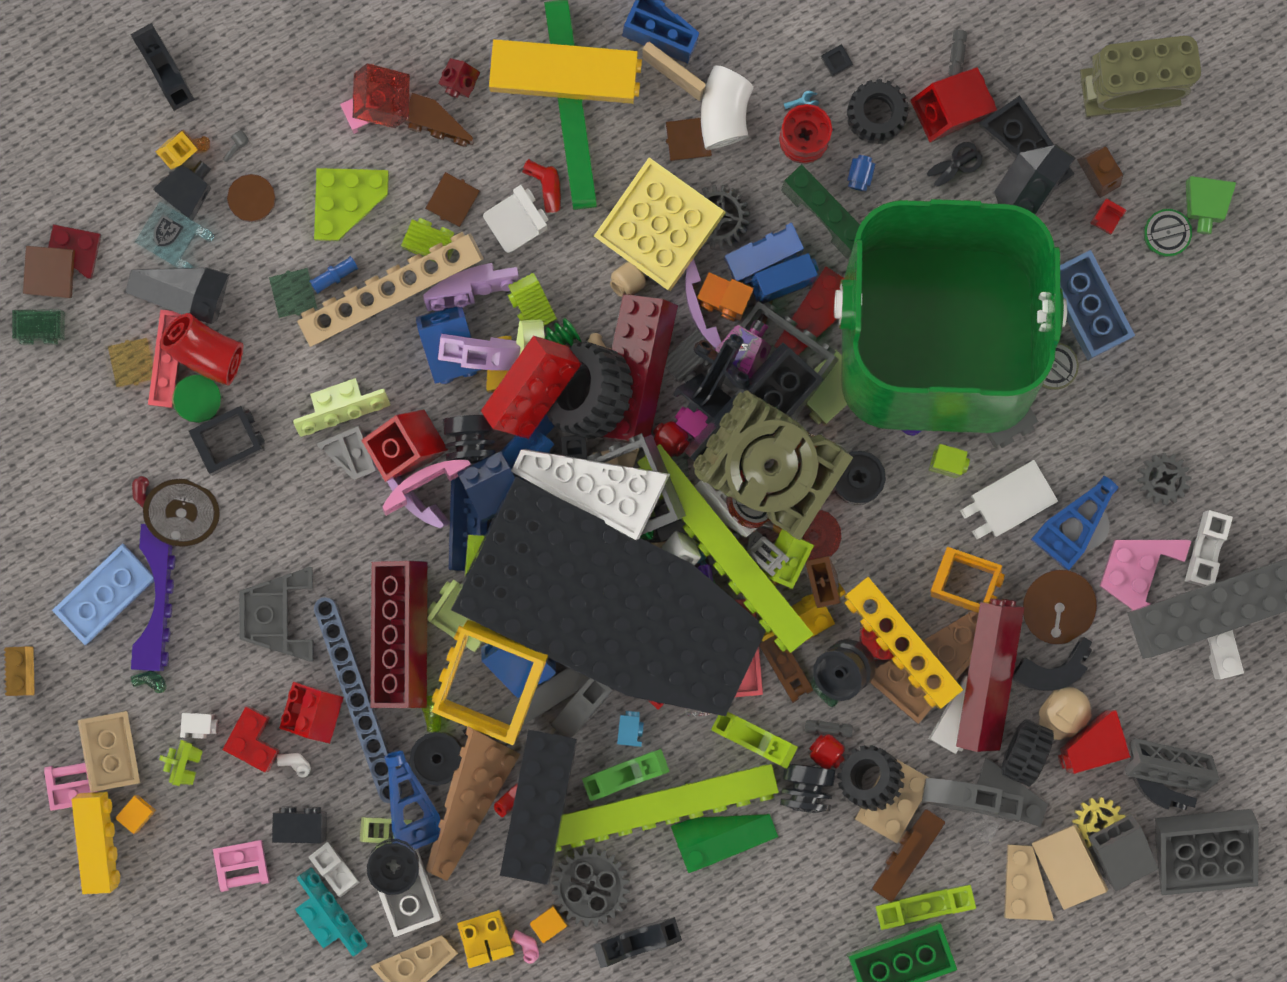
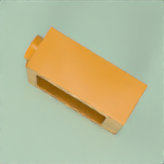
M947 547L931 588V597L979 613V603L943 591L954 561L993 574L983 602H990V598L997 599V596H994L996 587L1001 588L1005 578V574L1002 573V565Z

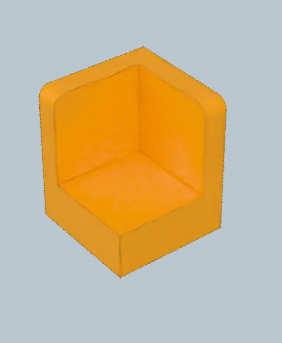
M135 795L116 816V820L135 834L139 832L156 810L139 795Z
M554 905L530 922V926L542 943H545L568 925Z

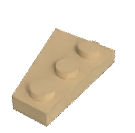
M1007 844L1004 918L1054 921L1033 846Z
M439 935L373 964L371 967L384 982H427L456 956L458 951L443 935Z

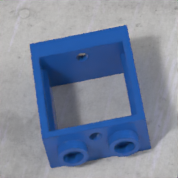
M809 253L755 273L749 285L754 288L753 294L756 302L759 301L764 304L811 286L818 276L819 268L814 258L811 259Z

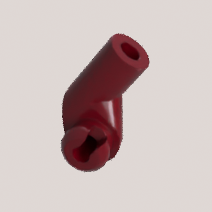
M145 476L134 479L132 483L133 499L142 508L147 497L146 488L149 485V480Z

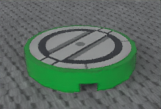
M1162 209L1154 213L1147 220L1143 230L1144 241L1147 247L1159 256L1173 257L1182 253L1190 244L1192 226L1188 218L1181 212L1173 209Z

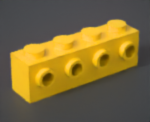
M108 791L79 793L71 801L82 894L111 893L120 883V873L116 870L118 853L117 848L113 844L115 827L110 817L112 802L111 799H108Z

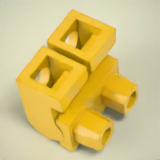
M500 910L457 923L469 968L491 961L485 940L488 941L493 961L515 954Z

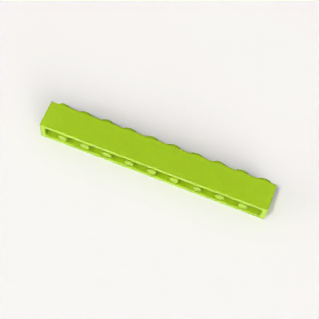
M659 444L657 448L686 514L685 517L681 518L685 523L682 528L690 538L695 536L700 542L698 548L706 557L711 555L715 560L714 568L721 576L727 575L731 580L728 585L735 594L741 593L746 599L744 605L752 614L757 612L762 619L759 621L761 626L767 633L772 631L777 637L774 642L782 652L786 650L789 653L793 652L814 634ZM646 455L637 462L638 469L652 471ZM662 492L659 496L660 500L664 498Z
M772 764L563 814L556 852L562 851L561 846L571 844V848L586 845L585 840L594 838L595 842L609 839V834L617 832L619 836L633 833V828L642 827V831L656 828V823L665 821L666 825L680 822L679 817L689 815L690 819L704 816L703 811L710 809L713 810V813L727 810L726 805L736 803L737 807L751 804V799L760 798V802L774 799V794L779 792Z

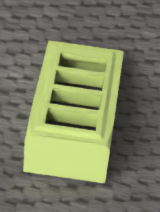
M362 817L360 842L380 843L386 839H392L389 838V824H392L391 819ZM404 820V822L409 824L412 823V820ZM369 823H374L373 837H368ZM379 823H384L383 838H378Z

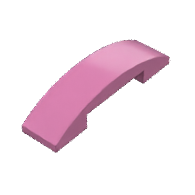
M468 460L444 461L414 473L398 485L383 505L385 516L407 505L405 494L444 473L449 481L458 477V472L470 467V462Z

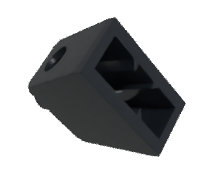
M201 160L192 171L182 164L155 186L153 190L193 221L211 190V187L203 180L211 171V168Z

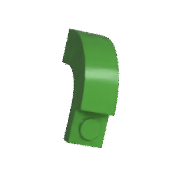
M659 749L582 778L590 801L670 771L663 752Z

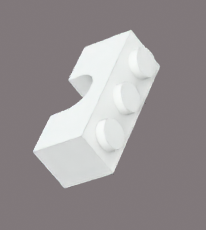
M1210 510L1203 512L1185 582L1199 586L1215 583L1220 563H1218L1219 552L1223 542L1227 540L1232 516Z
M1233 630L1207 638L1211 651L1209 659L1215 679H1224L1244 673Z

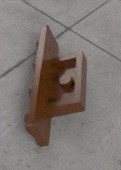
M925 809L910 832L906 831L899 840L901 845L896 852L892 851L886 859L885 863L887 866L872 889L892 902L945 825V821L928 809Z

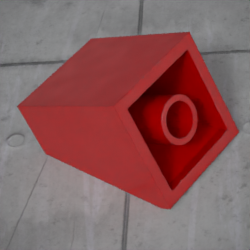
M978 67L933 82L910 99L929 143L979 122L997 111L995 101L990 95L985 79Z
M425 409L395 415L361 440L385 482L429 464L448 451Z
M1117 710L1103 711L1061 747V755H1058L1061 768L1066 769L1068 773L1072 774L1130 758Z

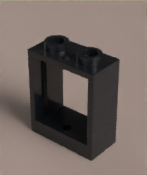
M242 406L236 407L189 430V434L210 475L213 476L265 451L262 446L265 444V440L260 431L255 432L252 426L255 420L249 409L245 410ZM239 416L253 447L217 463L203 433Z

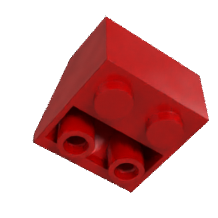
M293 682L279 728L308 739L330 744L344 697Z

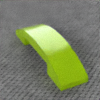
M971 884L932 891L875 906L881 930L946 914L976 909Z

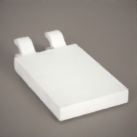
M1035 460L971 495L974 503L963 508L960 512L965 519L980 511L986 524L972 531L977 540L992 532L994 537H997L1055 504L1058 500Z

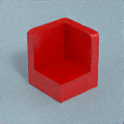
M1106 198L1100 204L1090 224L1111 235L1127 210Z

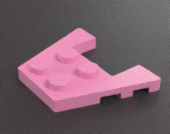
M1114 540L1100 587L1132 610L1150 605L1151 603L1146 602V598L1160 555L1185 562L1191 541Z

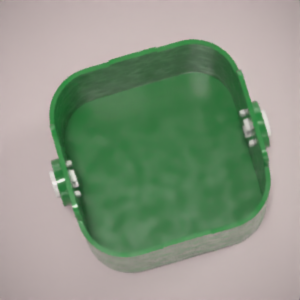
M931 199L930 201H892L875 208L864 218L856 233L844 279H841L840 290L835 292L834 315L838 319L839 329H842V392L852 412L869 425L893 430L995 433L1009 429L1023 419L1053 366L1055 350L1060 340L1062 327H1065L1067 319V301L1063 297L1062 288H1060V248L1054 246L1052 235L1040 218L1032 212L1015 205Z

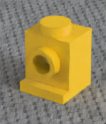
M181 131L176 136L168 139L155 152L172 170L182 165L198 149Z

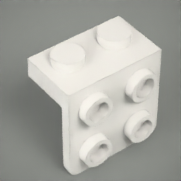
M521 185L513 189V195L483 214L484 220L506 253H512L548 230L545 223L548 221L547 216L541 208L539 210L536 209L532 203L535 201L533 194L528 188L524 190Z

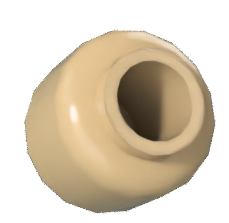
M626 262L611 274V288L620 297L623 294L635 295L645 287L646 274L635 265Z

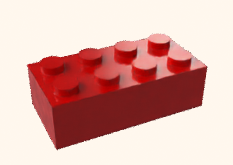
M533 335L482 408V414L493 429L529 439L580 367V361L568 346Z

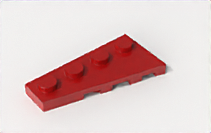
M825 266L792 317V320L797 323L795 328L802 333L806 329L818 337L837 320L834 315L835 292L840 290L841 279H844V277ZM786 330L783 331L774 345V348L777 349L783 342L797 355L808 347Z

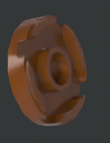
M248 174L239 177L232 183L228 190L227 200L229 208L235 216L242 221L253 223L262 221L272 212L276 196L268 180L260 175Z

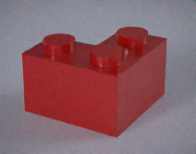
M246 706L222 750L264 773L269 772L277 754L280 752L279 749L259 739L270 717L250 706Z

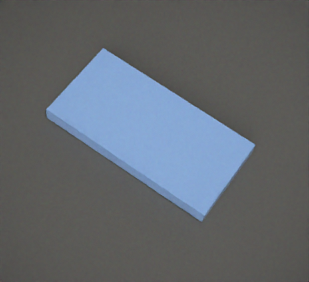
M122 544L52 611L84 645H87L154 582L153 574L125 544Z

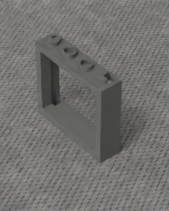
M758 301L741 324V327L749 331L755 320L760 321L762 316L765 315L827 360L818 372L825 380L839 360L834 356L836 351L825 343L823 346L815 342L817 337L806 329L803 333L795 328L797 323L788 316H785L784 319L776 314L778 309L770 303L766 302L763 305ZM727 377L725 378L723 384L737 393L740 389L735 387ZM822 382L790 416L795 420Z
M639 434L630 438V444L626 446L618 443L609 447V453L602 455L600 451L587 457L588 460L605 463L643 447L652 471L668 474L652 435L644 438L643 434ZM670 476L662 490L670 512L647 521L642 534L686 516Z

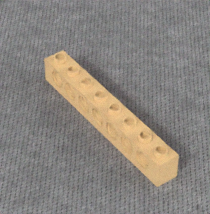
M461 232L450 238L452 241L450 244L443 246L441 242L429 248L430 254L424 257L421 254L408 259V265L401 268L398 264L386 270L387 276L379 279L378 275L366 280L367 286L359 290L357 286L343 292L345 297L339 300L333 297L323 302L324 308L315 311L313 307L301 313L303 318L298 320L297 323L309 346H314L483 260L484 258L471 233L465 235ZM450 249H456L459 252L460 257L457 262H452L448 259L447 254ZM430 259L438 264V270L435 273L429 272L426 268V264ZM408 270L413 271L417 276L414 284H410L405 280V274ZM387 281L395 285V292L392 295L384 291V284ZM365 292L373 295L374 302L372 305H366L363 302L362 297ZM344 303H348L352 307L353 311L350 316H345L341 311ZM322 314L330 316L331 324L329 327L321 324L320 317Z

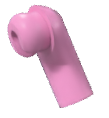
M515 930L511 941L522 946L523 958L526 963H534L539 957L536 940Z

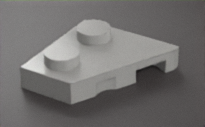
M361 426L317 443V446L325 451L354 480L378 471L361 441L365 438Z

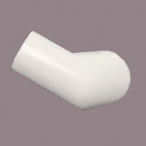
M277 754L278 766H291L297 772V775L302 778L309 775L311 770L310 764L301 754Z

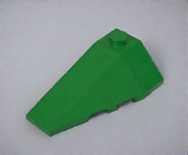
M770 814L697 817L671 826L688 874L778 837Z

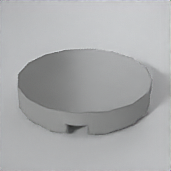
M1085 502L1078 508V512L1087 520H1090L1097 510V505L1092 502ZM1105 511L1086 548L1087 550L1098 547L1105 541L1109 533L1110 522ZM1069 518L1061 524L1062 533L1071 541H1076L1079 538L1083 526L1076 518Z

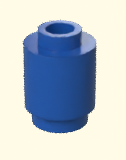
M858 155V158L852 159L847 178L849 182L848 188L866 192L867 187H870L876 165L872 162L871 157Z

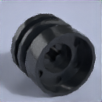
M465 415L443 419L444 435L455 437L454 442L445 444L446 449H456V452L446 454L447 461L468 460L470 463H477L496 454V450H485V447L496 445V441L484 439V435L495 432V429L491 427L484 415Z
M789 764L787 769L784 768L783 779L792 782L793 788H782L781 792L792 794V799L781 798L780 805L787 806L795 811L808 813L830 811L831 805L820 802L821 798L832 799V795L822 792V787L834 786L835 770Z
M398 838L386 839L373 848L367 863V876L371 885L379 892L387 895H399L409 890L416 882L419 873V857L415 848L408 842ZM392 859L397 860L396 863L400 865V867L395 868V871L390 870V866L386 864L391 863Z

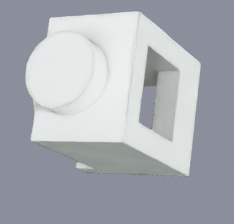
M182 713L180 737L186 738L189 737V733H192V738L206 739L207 734H217L218 720L214 719L215 714Z

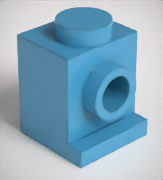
M625 711V715H620L617 744L642 746V741H637L638 736H643L644 722H639L640 712Z

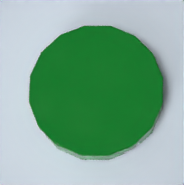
M203 375L184 377L177 383L172 394L174 410L181 418L189 422L200 423L207 421L217 413L220 407L221 395L218 386L213 380Z

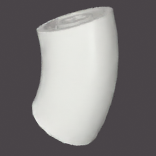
M717 65L713 67L707 80L701 106L702 136L706 150L731 145L749 137L746 111L750 95L754 89L753 85L738 73Z

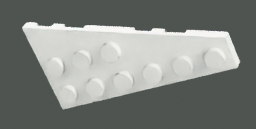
M526 449L520 451L512 468L513 473L560 499L605 520L606 524L635 540L640 538L670 476L667 473Z

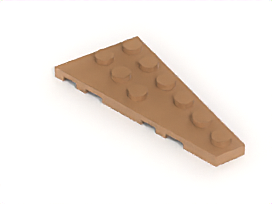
M974 611L922 640L955 680L970 665L978 613ZM915 656L912 658L911 666L913 669L920 670L923 667L921 657ZM892 659L875 668V675L871 684L919 724L932 709L923 698L926 695L920 687L916 689L907 679L910 674L904 668L900 670ZM931 675L928 677L927 685L929 688L935 689L938 687L939 679L937 676Z
M469 726L466 731V735H468L466 745L461 748L459 754L462 757L460 766L454 771L445 802L446 814L444 819H440L438 826L441 831L438 840L433 843L426 867L428 872L448 881L521 755Z

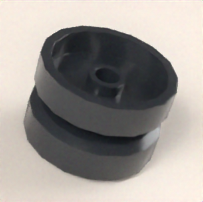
M852 451L849 454L853 459L838 480L833 491L844 503L854 506L865 505L874 500L883 490L886 481L885 469L881 461L872 453ZM856 474L862 477L860 483L853 481V477Z
M844 639L837 641L817 658L813 667V676L816 685L823 694L834 700L845 701L856 696L871 683L875 675L876 664L873 655L866 646L856 640Z
M437 731L425 734L415 742L411 749L409 759L411 769L415 776L425 784L434 786L448 784L452 781L454 771L460 766L462 757L459 754L463 746L456 737L446 732ZM439 754L442 759L440 763H436V761L432 760V757Z

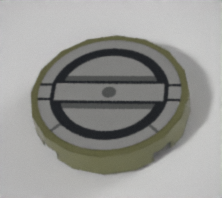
M1058 343L1055 350L1054 363L1042 385L1043 388L1049 390L1063 389L1074 381L1078 374L1079 362L1077 355L1069 346Z

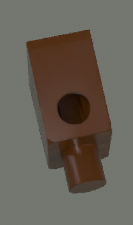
M1106 146L1097 147L1077 159L1099 198L1121 186L1123 173Z

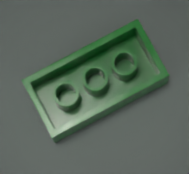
M939 921L847 953L856 982H926L957 970Z

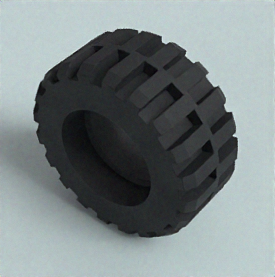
M578 342L568 347L580 361L581 365L546 414L550 422L557 429L584 438H600L613 431L617 427L616 424L620 423L625 417L623 414L625 410L628 411L630 406L628 404L629 398H632L633 391L631 390V385H633V378L629 375L631 370L626 360L617 351L590 342ZM591 380L590 391L586 400L584 401L585 390L589 381Z

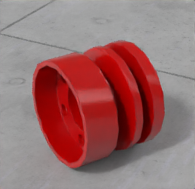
M810 104L798 105L787 113L784 117L779 136L780 148L786 157L793 162L806 164L813 163L823 156L832 134V124L827 113L818 106ZM801 133H804L805 136H809L808 141H805L804 138H800Z

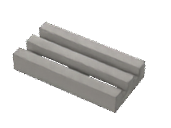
M764 536L747 551L751 558L772 577L776 574L773 571L776 567L779 570L783 567L780 564L783 560L786 563L790 560ZM765 544L778 556L774 559L761 546ZM758 551L771 563L767 565L754 553Z

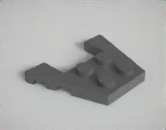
M307 567L239 591L240 640L306 661H314L313 640H288V589H313V567Z

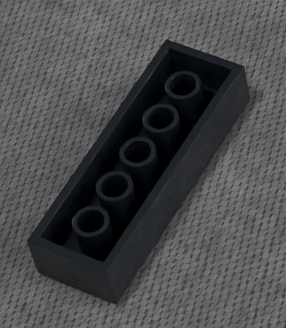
M782 342L751 376L748 387L740 389L684 451L694 462L699 455L704 454L709 438L713 434L716 435L720 429L721 419L726 413H730L734 406L733 401L739 392L743 393L748 390L784 414L791 416L824 379ZM778 428L775 430V432H774L773 434H766V435H762V436H760V437H763V436H773V435L776 433V431L778 430ZM743 451V453H742V455H741V458H740L739 471L742 470L741 462H742V456H743V454H744V451Z
M528 729L500 876L545 885L550 884L577 739Z

